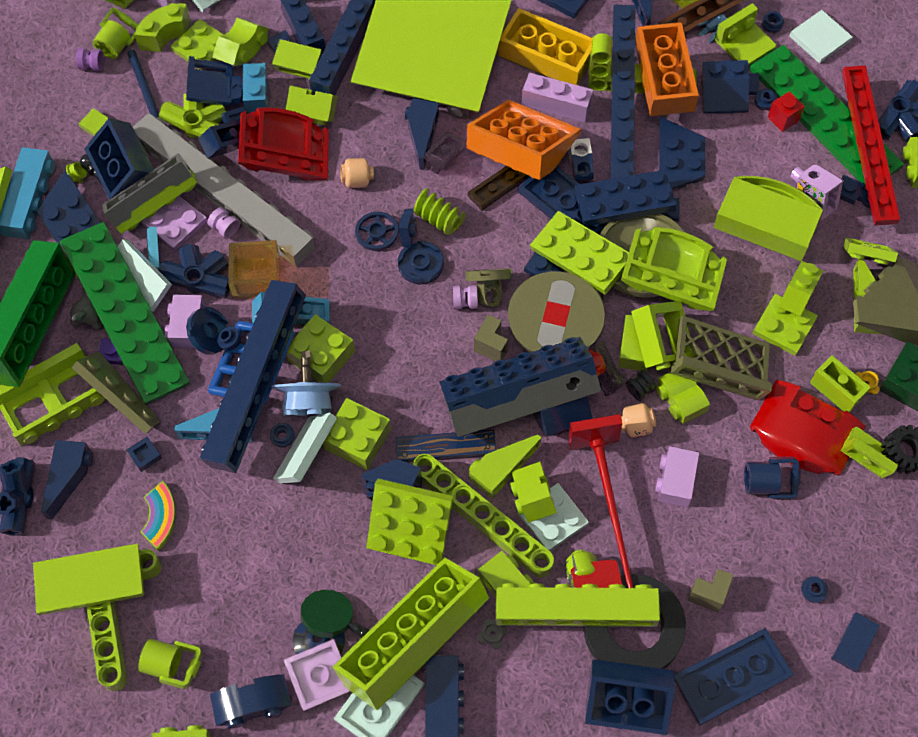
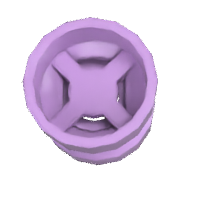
M223 207L215 209L208 219V225L214 230H219L220 235L225 239H230L239 230L241 224L240 220L236 217L229 216V212Z
M469 285L467 288L453 286L454 310L462 309L463 307L478 309L477 285ZM465 292H467L468 302L465 301Z

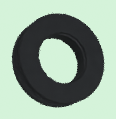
M631 574L634 588L642 584L658 588L661 624L659 640L651 648L644 651H629L621 648L612 639L608 626H583L587 647L596 660L665 669L676 658L685 639L686 618L683 607L677 596L662 582L649 576ZM621 575L622 585L628 588L625 575Z

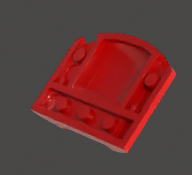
M257 108L255 112L246 114V111H244L240 115L238 164L255 172L263 170L300 177L301 181L327 180L329 130L324 127L322 131L313 124L314 119L287 109Z
M776 380L771 392L767 395L750 425L751 431L753 432L755 429L764 447L777 457H795L799 462V469L816 474L835 472L834 475H840L849 459V456L840 451L854 427L864 431L866 426L847 410L842 412L800 390L801 386Z

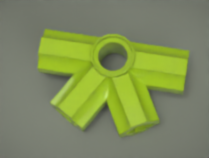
M184 94V108L170 101L164 102L161 106L159 118L184 130L186 136L198 138L209 127L219 125L217 123L223 121L221 115L226 111L223 105L210 104L203 107L201 102L187 101L186 94Z

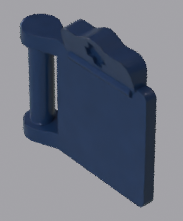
M189 56L186 100L228 106L231 103H240L241 96L243 95L242 77L232 76L233 65L199 60L195 59V56ZM208 70L225 71V73H224V72H216V71H208Z

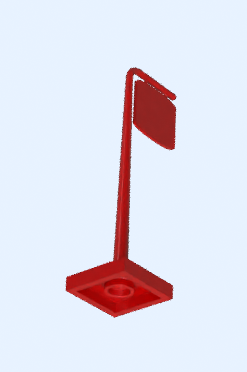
M621 414L571 422L568 439L570 450L591 447V450L595 452L628 588H634L604 452L605 444L619 442L623 425ZM615 560L591 562L595 571L588 575H576L574 573L575 567L571 569L574 588H582V585L595 584L598 585V588H609V585L613 584L622 585L618 564Z

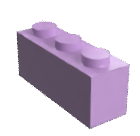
M529 73L522 90V105L586 122L592 105L593 90Z

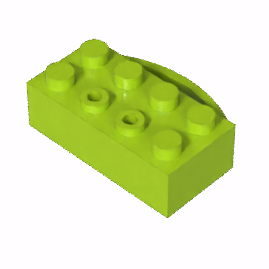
M737 176L731 182L718 211L713 228L802 261L823 209L808 195L784 182L759 176Z

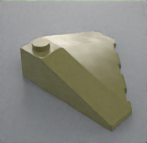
M898 256L896 262H892L894 264L892 267L885 268L878 275L880 280L878 282H871L864 290L866 294L858 296L853 301L855 324L905 343L908 341L918 346V267L915 262Z

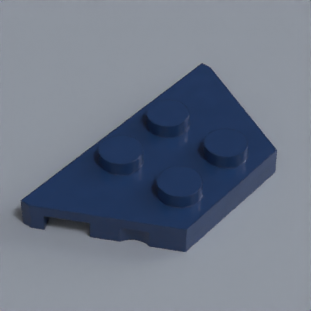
M660 118L659 171H666L671 189H681L690 183L704 180L705 137L665 118Z
M66 171L60 176L37 210L39 216L59 244L60 240L100 223Z

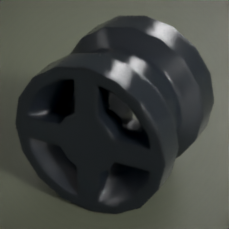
M644 370L639 371L634 379L630 378L625 383L630 394L638 401L643 400L645 394L656 390L654 380Z

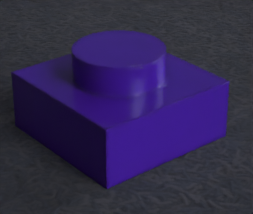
M101 338L99 352L110 364L123 365L111 340Z

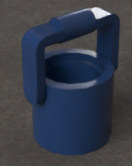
M770 457L769 461L745 463L744 485L746 494H768L769 498H795L798 495L801 470L799 469V462L795 457ZM779 463H792L790 471L791 492H780L781 469Z

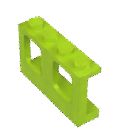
M78 343L29 369L20 387L0 385V410L13 431L14 438L21 446L35 442L40 435L47 431L51 432L58 429L61 423L68 419H75L84 410L104 402L105 398L94 388L69 402H66L59 390V386L62 383L78 375L72 367L76 361L86 357ZM35 398H41L49 413L22 427L15 415L16 409Z

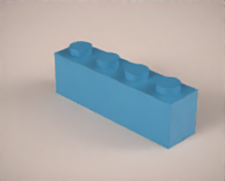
M21 148L0 214V233L2 236L29 239L31 232L35 231L37 210L43 203L44 193L48 191L50 173L52 174L55 170V162L48 150Z

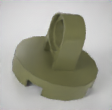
M512 268L465 271L466 281H477L478 300L481 305L495 307L500 304L502 300L501 280L513 278ZM489 290H491L494 295L493 300L491 302H488L486 298L487 292Z

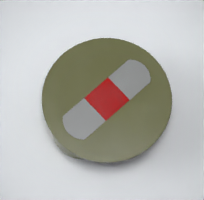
M553 271L537 274L527 279L516 289L509 303L508 320L516 340L528 353L539 350L545 345L562 343L565 339L571 337H581L589 349L602 331L605 312L599 294L587 281L570 273Z

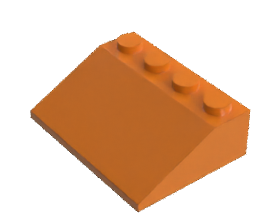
M506 100L467 124V149L540 180L555 169L580 135L581 129L511 100Z

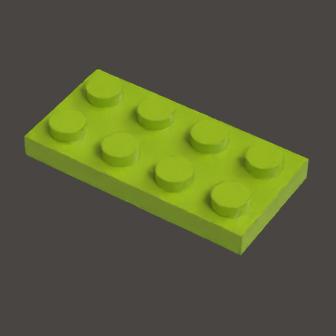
M560 211L553 216L530 244L531 250L570 274L584 279L593 288L605 295L623 274L629 254L628 251Z

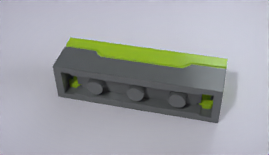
M178 153L104 203V214L121 234L125 231H131L143 219L154 216L159 208L164 205H170L183 192L191 191L195 184L198 183L196 175Z

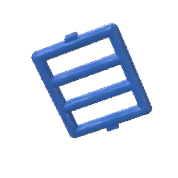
M238 321L235 328L241 336L243 331L250 332L254 323ZM292 330V333H291V335H290V338H289V341H288V343H287V346H286V348H285V351H284V353H283V356H282V358H281V361H280V363H279L278 369H277V371H276V374H275V376H274V379H273V381H272V384H271V386H270V389H269V392H268V394H267V397H266V399H265L264 404H265V403L267 402V400H268V397H269V395H270V393H271V390H272V385H274V383H275V381H276V378H277L278 373H279V371H280V369H281V366H282V364H283V361H284V359H285V357H286V354H287V352H288V349H289V347H290V344H291V342H292V340H293V337H294V331H293V330ZM239 344L233 350H224L208 387L209 394L220 397L225 396L227 388L220 387V384L225 374L233 375L236 366L229 365L234 352L242 354L245 344Z

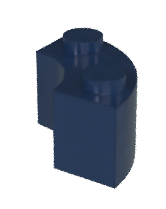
M278 674L254 678V684L238 688L236 683L210 694L216 726L227 725L228 729H234L243 726L245 721L265 716L269 719L280 716L282 710L291 706L285 675Z

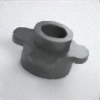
M486 619L483 622L482 632L478 634L477 639L480 643L490 644L493 649H499L502 646L501 640L507 634L508 629L506 625H496V622L492 619ZM490 632H495V635L491 636Z

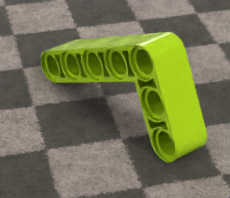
M604 33L597 34L592 39L588 87L593 91L611 92L613 40L610 35ZM635 64V93L645 94L639 64ZM692 68L697 86V71Z
M140 550L143 580L156 577L162 569L160 559L152 550ZM147 560H153V564L149 568H143V564ZM115 601L104 603L100 606H88L87 613L98 681L112 692L119 691L126 685L127 672ZM110 621V625L105 631H99L103 622ZM109 646H114L113 653L108 657H103L104 650ZM112 672H118L117 679L112 683H108V676Z

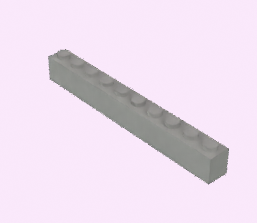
M148 113L133 126L146 152L162 164L179 153L196 175L198 183L195 184V190L217 207H223L227 210L229 216H234L240 220L243 227L292 265L297 267L315 250L314 237L307 229L302 230L291 217L282 215L274 204L265 202L257 191L252 192L241 179H235L224 166L219 167L212 158H207L206 154H202L191 141L186 142L177 130L169 129L161 118H155Z

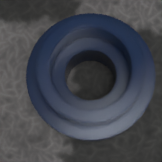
M771 11L762 19V26L766 31L778 32L783 28L784 20L779 12Z
M761 89L756 93L755 103L760 109L769 110L772 102L778 98L774 91Z
M233 326L224 328L217 338L218 345L225 350H233L241 342L240 333Z
M278 423L270 431L271 442L277 447L290 445L295 437L293 428L286 423ZM280 433L287 434L283 439L278 438Z
M812 576L802 583L801 592L809 602L819 603L827 597L828 586L823 579ZM812 585H816L819 588L818 593L811 590Z

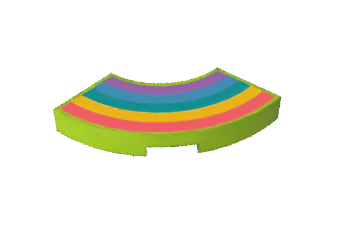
M163 481L143 497L149 507V518L145 527L140 531L157 551L166 544L175 526V501L172 493Z

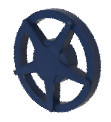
M376 211L368 213L359 219L355 227V234L361 246L368 250L380 251L390 248L397 240L399 229L396 220L391 215ZM376 217L375 222L369 224L368 227L361 226L366 220ZM379 217L388 219L393 225L385 226L382 222H379ZM395 229L393 237L387 241L385 238L386 233ZM359 230L368 233L369 238L366 242L361 239ZM374 240H380L383 243L382 245H370Z

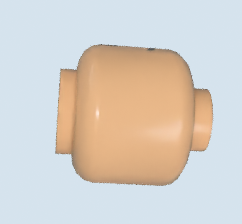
M348 158L340 166L341 183H345L347 188H366L369 180L374 179V168L369 166L365 158Z
M645 403L627 406L623 409L621 431H626L629 437L636 438L650 435L653 432V427H657L653 408H648Z

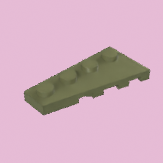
M99 351L76 361L72 369L143 433L147 434L159 425L161 421L154 411L144 404L143 400Z

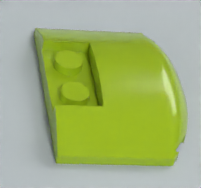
M653 227L652 230L640 232L641 228L636 229L621 280L639 292L645 290L674 301H681L690 309L713 311L727 259L723 256L720 260L711 251L713 249L711 245L682 231L661 227Z

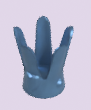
M718 14L713 19L698 24V26L707 24V27L701 30L698 35L702 36L715 30L710 37V44L716 38L719 24L725 21L727 17L723 14Z

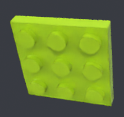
M378 478L374 487L366 548L438 565L443 560L453 496Z

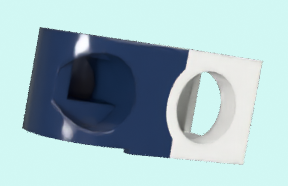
M590 138L576 139L568 150L573 179L577 182L592 181L594 179ZM582 145L585 146V149H575V147Z

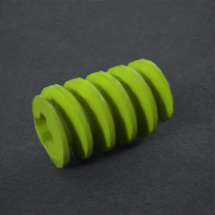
M425 188L416 200L414 214L421 216L425 221H429L432 226L436 225V228L440 231L443 230L446 235L453 234L464 222L466 212L463 211L458 215L459 208L457 206L450 210L452 203L447 202L443 206L445 199L440 197L436 201L437 194L434 192L428 196L430 189Z

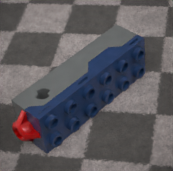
M571 337L565 339L562 343L545 345L539 350L530 353L523 352L508 360H498L492 365L483 368L476 367L461 375H450L445 380L439 382L457 437L601 392L598 376L604 374L606 367L600 353L588 349L581 337Z

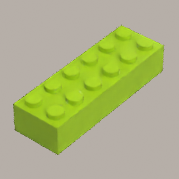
M444 558L332 667L344 687L378 711L489 599L480 578L449 559Z

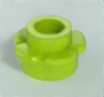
M79 162L70 163L66 166V172L73 182L82 183L83 179L87 177V171L81 167Z

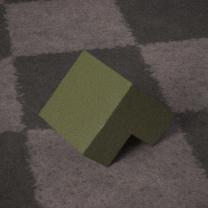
M488 314L474 337V351L494 361L503 360L508 348V339L500 336L501 320Z
M717 569L712 582L697 577L687 601L719 612L724 604L733 574Z

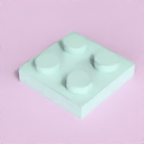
M559 483L550 488V495L553 497L557 510L556 514L530 523L527 522L524 514L519 515L539 543L549 551L555 549L589 524V521Z

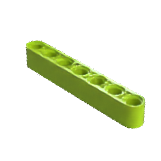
M420 454L415 458L413 465L418 467L428 465L431 467V470L428 472L421 471L422 484L430 491L453 496V510L508 555L510 554L534 576L544 578L551 574L554 557L547 548L433 456ZM445 480L450 482V485L442 488L438 486V483ZM466 496L470 500L467 503H460L457 501V498ZM484 511L489 514V517L479 519L476 514ZM499 527H505L509 532L506 535H499L495 530ZM518 543H524L528 546V549L522 552L518 551L515 546ZM544 559L549 565L545 568H540L535 564V561Z

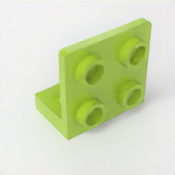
M753 3L721 22L715 41L733 60H748V66L776 48V44L755 24L758 8Z

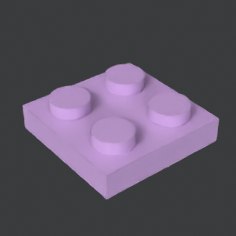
M177 196L176 200L170 205H164L159 208L151 218H145L141 221L146 229L148 227H157V238L173 251L178 250L208 222L202 213L180 196Z
M334 639L284 660L303 711L350 691L344 687L332 668L341 659Z

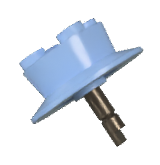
M301 351V382L272 385V389L284 393L283 415L306 416L307 414L320 415L330 413L332 406L329 392L340 388L341 384L311 382V351Z

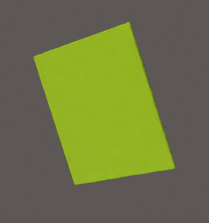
M376 0L351 83L479 112L512 0Z

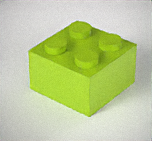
M315 314L292 340L286 356L291 364L301 370V351H311V377L319 383H329L355 353L353 339Z
M346 398L335 416L337 420L323 442L325 450L368 471L392 430L390 419Z

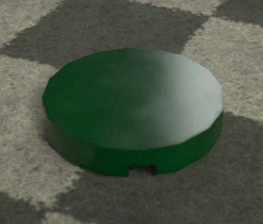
M319 590L313 592L305 598L301 605L300 620L302 624L307 627L306 630L309 633L320 638L336 637L338 633L342 631L344 633L348 629L349 622H352L353 607L349 599L337 591Z

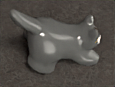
M83 289L79 301L71 308L70 323L73 327L89 324L94 330L101 329L104 326Z

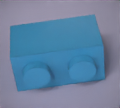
M265 63L243 64V103L246 114L255 112L257 108H269V77Z

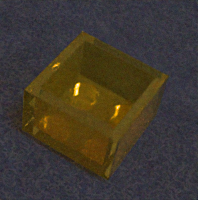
M276 240L229 243V288L233 298L257 297L261 292H265L268 289L271 280L280 281V252Z

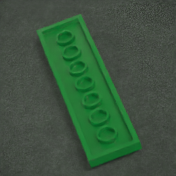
M785 45L780 46L753 63L749 70L752 73H758L759 80L767 89L774 91L777 98L790 91L804 105L799 121L858 181L864 183L866 188L850 109ZM884 144L891 176L902 169L904 163Z
M99 223L60 240L62 249L144 404H151L190 385L185 372L105 223Z

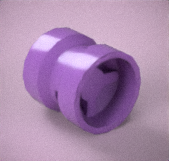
M78 48L76 53L77 68L79 70L92 68L94 71H102L104 65L103 50L93 49L90 51L87 48Z

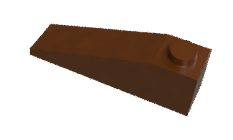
M696 0L658 21V24L682 22L685 33L698 26V24L711 19L744 0Z

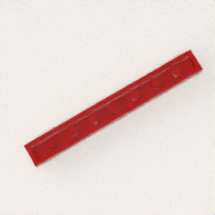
M866 65L843 67L842 76L874 226L898 224L900 216Z

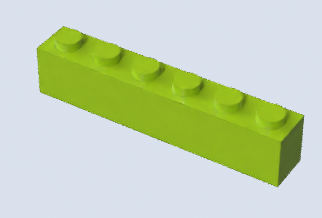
M507 583L503 584L502 587H496V625L657 627L660 621L658 588H652L651 585L642 584L635 586V588H625L624 585L613 584L609 585V588H598V585L585 584L582 585V588H571L569 584H557L555 588H546L543 584H530L529 587H518L517 584Z

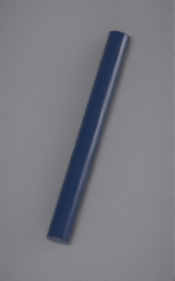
M129 50L127 55L149 113L157 118L159 117V112L136 51Z

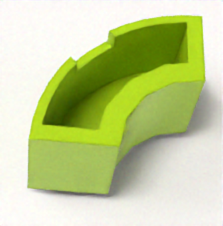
M171 3L148 14L140 22L134 34L139 49L142 51L161 52L170 40L182 36L188 30L191 20L186 4Z
M236 18L230 31L225 35L218 36L212 57L235 66L246 64L254 57L261 46L267 42L269 28L246 19Z

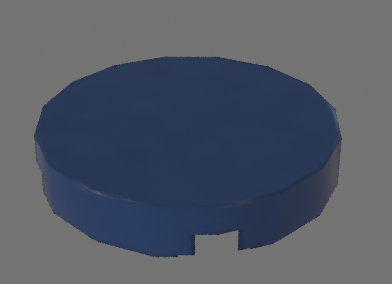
M417 241V243H413L410 247H404L397 259L398 270L402 277L408 282L417 285L435 281L442 274L444 268L442 252L436 245L427 241Z
M212 307L200 308L192 312L187 319V336L191 344L198 351L206 355L217 354L225 350L218 345L217 338L219 333L227 327L226 324L228 322L218 310Z

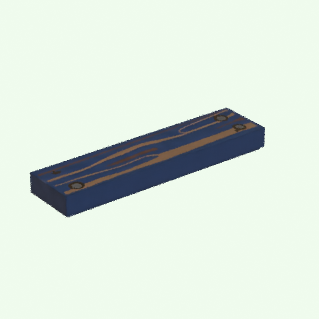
M494 429L480 430L457 437L456 432L395 437L397 459L404 462H414L415 458L420 454H429L436 460L484 457L486 454L496 451Z

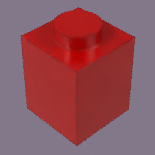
M789 91L772 102L768 118L783 132L799 122L804 105Z

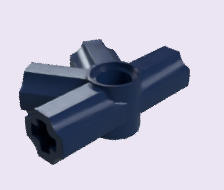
M915 79L906 81L878 119L882 140H889L896 129L899 130L905 141H909L910 137H918V81Z
M187 244L178 249L181 264L166 260L161 262L159 272L173 285L187 288L191 293L202 292L224 299L229 295L232 278L219 275L229 267V264L219 251L214 250L202 260L199 246ZM193 278H199L197 281H191Z
M16 457L0 465V479L3 487L0 492L1 534L19 536L24 532L27 508L32 506L34 496L31 486L35 467L33 460Z

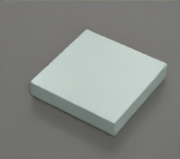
M823 10L792 30L789 35L819 64L852 40V36Z

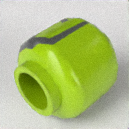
M576 550L566 559L565 570L570 585L574 587L571 569L575 567L574 573L580 576L593 573L595 568L591 562L598 561L596 555L585 550Z

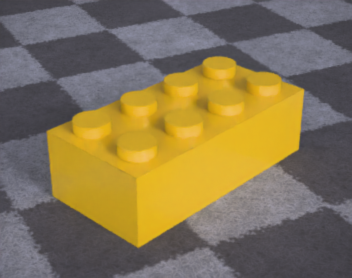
M518 8L501 35L498 45V56L555 80L578 86L589 68L593 38Z

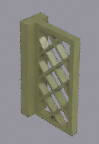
M685 316L679 319L676 362L672 364L671 374L758 401L771 392L772 383L768 382L769 343ZM686 326L693 327L698 336L692 339L686 331ZM706 334H715L720 343L714 346ZM700 338L708 348L703 353L695 343ZM728 341H736L741 350L736 353ZM689 345L697 357L685 356V347ZM721 345L730 355L725 360L716 349ZM751 347L761 349L760 359L755 357L750 350ZM711 352L719 364H710L705 355ZM743 352L752 363L747 367L738 356ZM733 359L741 371L731 370L727 362ZM754 366L760 374V379L753 377L748 369Z

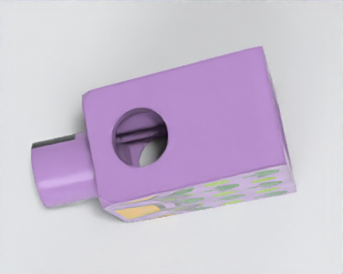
M813 165L806 171L801 167H796L792 171L790 177L797 182V189L808 195L823 209L820 216L821 221L838 209L843 184L841 179L818 165Z

